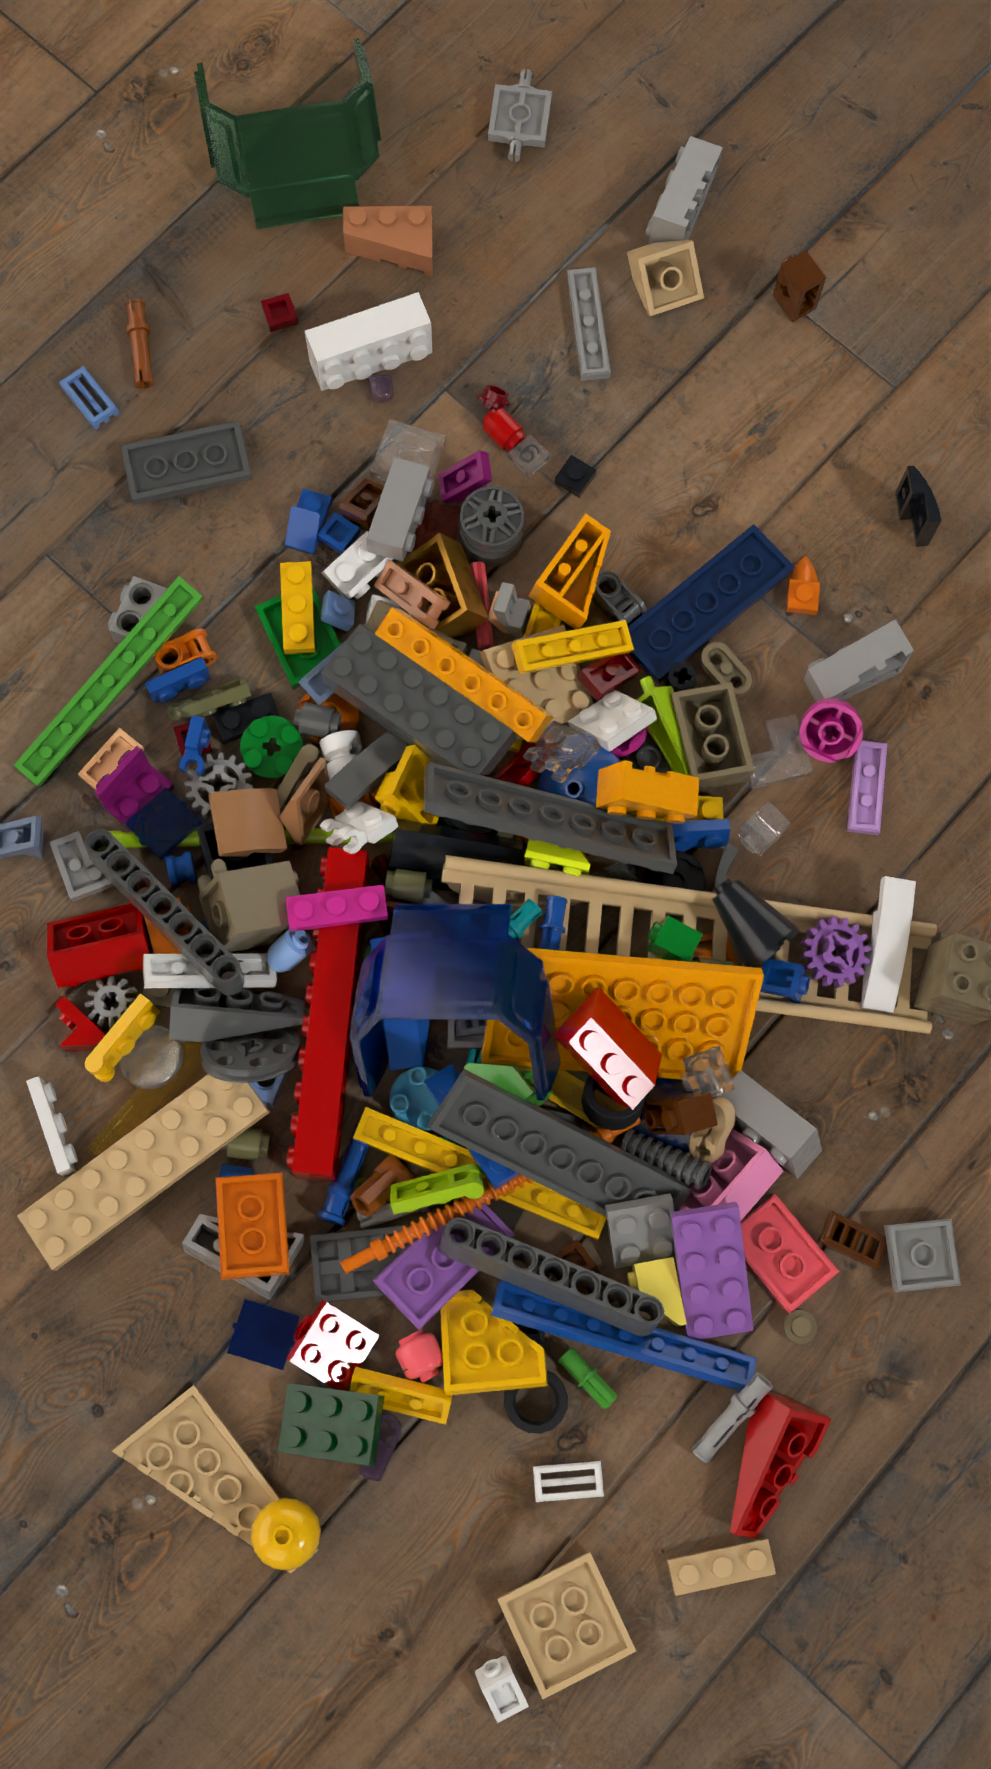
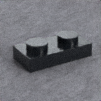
M271 692L247 700L240 705L227 707L213 713L223 744L241 739L245 729L254 720L265 716H279Z

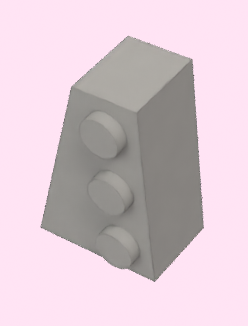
M394 457L366 538L368 552L402 562L407 551L412 552L416 539L415 532L418 525L422 523L425 507L434 486V480L430 479V467Z
M895 619L853 644L841 648L832 656L826 659L820 658L812 662L808 666L809 669L803 680L815 702L827 698L845 700L901 673L913 654L914 649Z
M741 1070L717 1096L724 1097L733 1104L735 1109L734 1124L743 1131V1135L767 1149L774 1160L796 1179L802 1175L822 1152L817 1129Z
M200 1214L182 1242L184 1252L221 1272L218 1217ZM287 1233L289 1268L304 1244V1234ZM285 1275L233 1280L271 1300Z

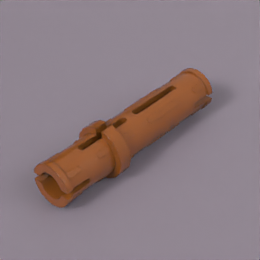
M135 298L133 299L134 306H132L131 299L126 301L129 324L126 327V333L130 337L135 387L146 389L145 382H147L148 388L154 386L148 341L150 326L146 323L145 302L142 299Z

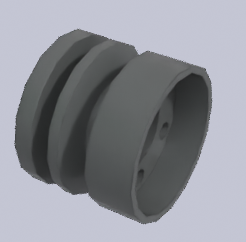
M487 486L475 490L467 496L462 504L460 512V541L464 552L472 561H481L485 563V566L496 567L508 563L517 556L522 547L525 513L520 500L514 493L502 487ZM493 518L495 522H490L489 519Z

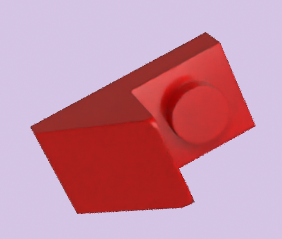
M63 996L55 1004L62 1012L58 1018L71 1030L75 1026L77 1028L61 1043L60 1047L67 1052L94 1050L105 1034Z

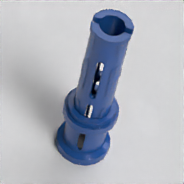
M358 1124L354 1127L350 1143L344 1154L335 1181L327 1186L329 1193L323 1209L318 1211L316 1215L318 1218L338 1226L345 1225L346 1221L343 1218L351 1200L350 1196L355 1191L353 1188L369 1145L353 1139Z

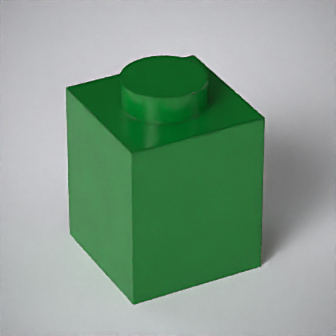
M668 915L660 923L655 921L647 935V939L651 940L647 951L664 960L690 962L703 934Z

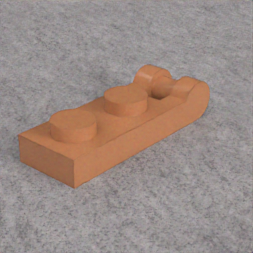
M390 559L374 584L378 590L404 610L434 630L440 622L438 617L443 610L446 611L451 603L397 562ZM430 601V602L432 603V605L430 606L429 610L426 612L424 609H425L426 605L428 604V602Z

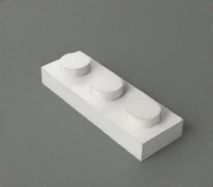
M39 1076L27 1080L26 1082L57 1173L63 1177L75 1173L76 1170L73 1163L78 1162V1158L73 1145L66 1143L63 1132L67 1131V1126L61 1113L56 1114L53 1102L57 1101V1097L51 1082L46 1084V1081Z

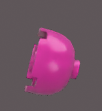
M837 698L821 699L812 704L804 713L799 729L804 749L816 760L827 763L836 762V760L844 757L847 759L852 756L860 747L863 737L862 719L855 707L847 701Z

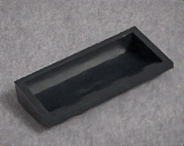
M396 819L399 827L394 830L386 876L388 870L396 871V868L427 872V879H432V888L453 891L447 883L441 882L446 855L521 865L524 852L523 842L518 839Z

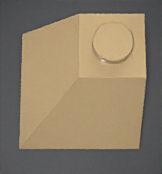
M693 240L657 242L627 252L632 279L648 316L651 317L704 299Z

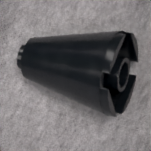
M728 878L713 890L716 896L712 901L745 967L756 968L780 950L786 939L790 941L800 932L794 923L738 879L732 883Z

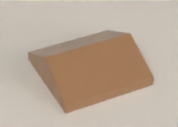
M321 757L279 817L295 843L301 846L330 806L327 798L330 795L324 790V785L329 781L326 759Z

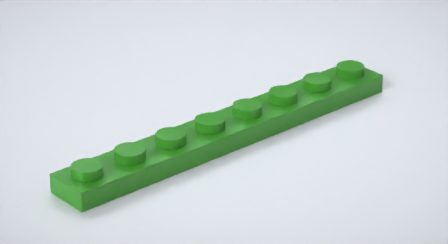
M178 576L13 766L36 786L40 787L203 601L204 597Z

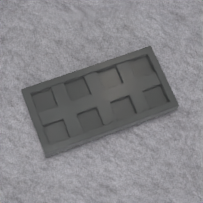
M402 1226L310 1235L315 1303H321L322 1300L336 1302L386 1296L373 1283V1280L404 1249L397 1247L396 1253L388 1252L387 1258L381 1261L374 1259L345 1274L340 1262L370 1247V1242L378 1238L382 1241L385 1239L384 1236L386 1234L389 1236L394 1235V1230L401 1232ZM408 1242L404 1244L405 1248L409 1245Z

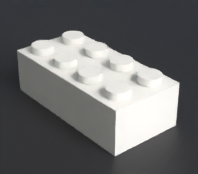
M419 292L305 331L309 361L321 391L337 389L346 382L355 379H366L375 372L384 369L392 370L402 363L410 360H421L432 353L431 321Z

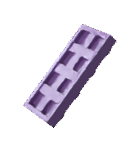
M737 1202L670 1212L679 1287L687 1325H684L686 1337L700 1340L754 1331L740 1211Z

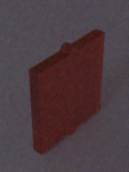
M438 501L433 503L427 502L422 523L418 525L415 532L416 539L412 552L438 533L456 540L460 507L439 504Z

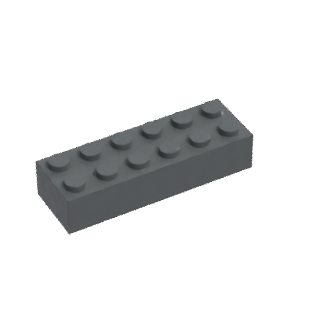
M361 624L357 626L321 671L324 685L407 744H416L436 764L488 777L514 743V733L511 728Z

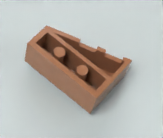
M432 206L343 207V235L346 253L378 262L385 260L398 264V268L405 270L408 267L423 271L426 276L433 277Z

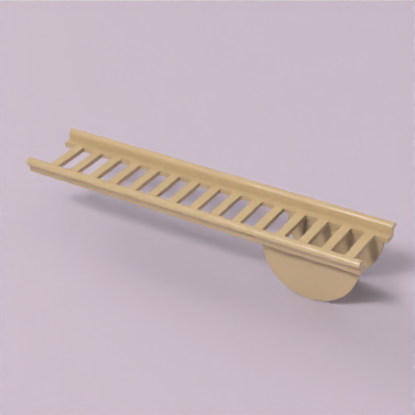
M446 855L441 882L447 883L449 888L460 895L454 947L435 945L432 960L433 968L494 976L496 958H493L484 951L468 949L473 899L491 903L489 936L501 925L500 921L504 918L505 905L520 907L527 899H531L540 908L546 907V898L548 896H560L568 900L563 927H565L566 931L561 935L559 951H566L570 905L573 906L580 902L588 903L584 953L598 954L602 905L620 907L616 947L617 956L630 957L634 909L651 911L650 929L655 921L660 923L665 918V914L683 916L682 923L695 930L697 918L714 920L711 959L725 961L727 929L712 901L716 893L585 874L575 876L566 874L563 871ZM765 900L794 923L802 933H806L805 931L812 927L816 929L815 922L822 919L826 922L827 918L835 916L838 923L840 919L848 918V927L858 924L857 934L859 936L867 934L868 937L864 941H867L868 945L871 944L873 915ZM536 920L523 931L524 935L520 938L519 947H534ZM911 921L905 963L893 1013L861 1009V1002L848 1001L849 985L845 981L842 987L835 988L834 986V999L818 997V979H811L814 973L812 969L805 970L806 976H810V985L807 995H802L800 1003H794L788 997L760 992L756 1011L930 1034L932 1022L927 1021L928 1011L909 1009L912 949L927 950L928 946L931 945V938L937 933V925ZM837 932L839 937L847 939L846 936ZM786 939L780 947L781 949L774 954V960L788 962L789 941ZM648 951V958L662 959Z

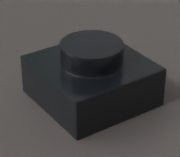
M571 455L556 475L555 483L580 498L596 476L597 470Z

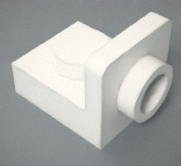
M506 1656L489 1660L475 1671L481 1690L497 1723L529 1707Z

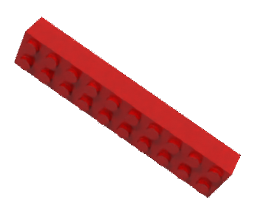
M328 847V855L321 858L320 876H323L322 883L324 888H318L317 893L368 887L370 862L367 850H359L354 854H350L344 851L343 848ZM364 922L313 929V939H315L317 951H311L309 970L312 971L314 979L313 983H307L306 1002L308 1003L310 1014L303 1017L302 1035H305L306 1048L300 1047L298 1067H301L303 1075L302 1081L296 1080L294 1099L297 1100V1105H299L298 1113H293L291 1119V1133L295 1137V1146H289L287 1154V1166L290 1167V1170H292L297 1179L334 1182L337 1175Z

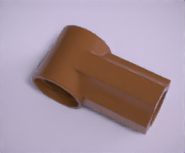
M389 1155L377 1166L372 1173L373 1175L352 1193L350 1199L353 1207L361 1215H366L370 1218L390 1199V1187L392 1184L415 1179L416 1175L398 1157Z

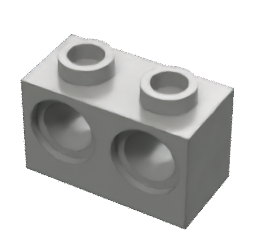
M133 576L130 584H126L121 592V604L118 611H114L111 614L108 622V629L113 640L121 643L129 634L128 631H125L126 627L132 623L137 624L168 588ZM142 597H151L146 604L137 603Z

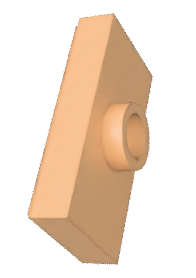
M118 728L78 775L96 790L99 780L116 769L120 757L126 751H132L136 746L140 747L143 751L145 749L126 732Z

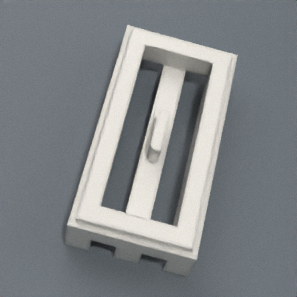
M601 1461L533 1466L536 1502L604 1496ZM594 1469L595 1475L545 1480H541L540 1474ZM596 1483V1489L542 1494V1487Z

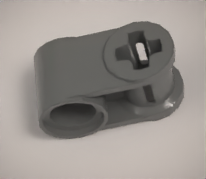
M603 571L598 574L592 599L608 616L611 622L626 620L628 625L637 616H642L647 612L646 605L641 598L632 592L616 573ZM608 585L614 592L606 594L599 587Z

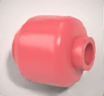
M423 1329L398 1341L400 1347L397 1348L395 1355L406 1378L413 1380L419 1377L421 1382L424 1383L440 1374L438 1367L443 1364V1352L434 1334H424Z

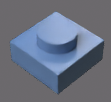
M328 590L322 597L320 621L348 632L354 625L355 601Z

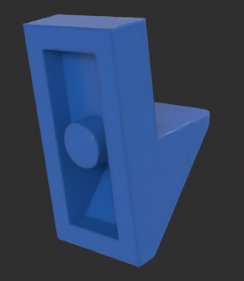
M307 489L302 490L297 506H292L290 510L285 547L311 555L315 554L319 542L317 534L325 525L333 502L332 496Z

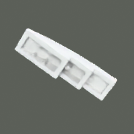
M888 876L881 878L878 910L873 912L871 944L867 945L871 947V951L865 953V957L871 961L870 964L864 965L865 974L863 975L861 1009L885 1013L894 1012L908 947L916 881Z

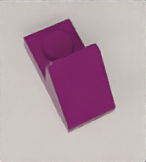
M479 450L438 474L443 503L465 501L467 496L475 490L487 487L486 484L492 481L489 454L487 452Z

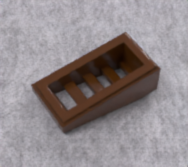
M833 1211L828 1213L817 1244L876 1270L880 1269L887 1251L885 1236ZM837 1225L843 1226V1229L836 1242L832 1238ZM849 1230H852L855 1233L848 1248L844 1246ZM861 1235L867 1238L861 1253L855 1250ZM873 1240L879 1242L874 1258L871 1259L867 1255Z

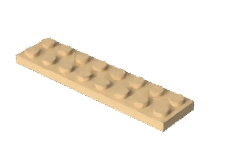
M208 1074L29 1206L17 1217L51 1270L57 1271L270 1113V1111L251 1083L223 1081Z

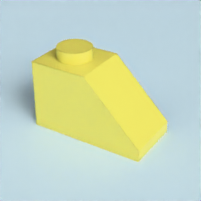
M674 1257L632 1265V1272L627 1273L629 1287L657 1298L664 1307L663 1317L675 1326L687 1325Z

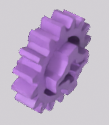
M835 916L827 918L826 922L823 919L815 922L816 929L812 927L805 931L810 939H804L800 942L802 946L807 948L806 952L799 954L800 958H807L808 963L804 965V969H812L814 971L811 976L812 980L822 977V986H829L833 982L835 988L844 986V981L848 985L855 983V976L859 977L865 974L861 965L870 964L871 960L864 957V953L871 951V947L863 946L862 943L868 936L867 934L860 936L857 934L858 924L848 927V918L840 919L838 923ZM837 932L846 936L847 939L839 937ZM835 948H837L839 953H837L834 957L832 955V951H834ZM823 966L831 967L833 972L828 971Z

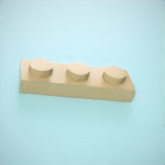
M767 1538L667 1559L675 1596L776 1574Z

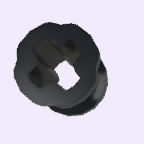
M687 663L675 664L669 671L666 686H672L675 692L693 689L696 682L695 669ZM678 678L684 679V685L678 684Z

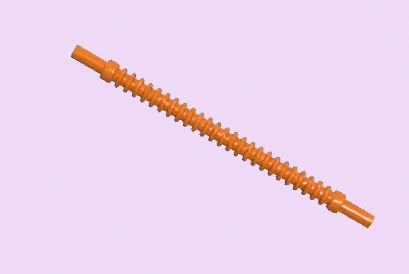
M639 1117L633 1125L622 1130L612 1131L596 1127L594 1133L592 1131L588 1132L611 1143L614 1141L613 1137L641 1124L642 1121ZM520 1174L496 1190L488 1182L487 1188H484V1193L480 1198L469 1199L464 1196L459 1202L454 1199L453 1205L445 1204L444 1210L437 1208L436 1214L429 1212L426 1219L419 1217V1222L411 1221V1226L408 1228L403 1225L401 1232L394 1230V1235L389 1236L386 1234L384 1240L381 1241L378 1238L370 1242V1247L341 1261L340 1264L345 1274L374 1259L381 1261L388 1257V1252L396 1253L397 1247L404 1249L405 1243L408 1242L412 1245L413 1239L421 1240V1235L426 1234L429 1236L431 1230L439 1231L440 1225L446 1227L448 1221L458 1216L464 1218V1213L469 1212L472 1214L473 1209L477 1207L480 1210L483 1203L490 1205L491 1199L498 1201L499 1195L502 1194L506 1197L507 1191L515 1192L516 1186L523 1188L524 1182L531 1184L533 1181Z

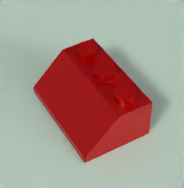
M132 903L47 923V959L57 988L65 986L74 987L83 982L98 978L107 979L115 974L143 970V955L152 954L145 917Z
M596 987L552 1036L616 1103L633 1110L655 1086L662 1054L603 990Z

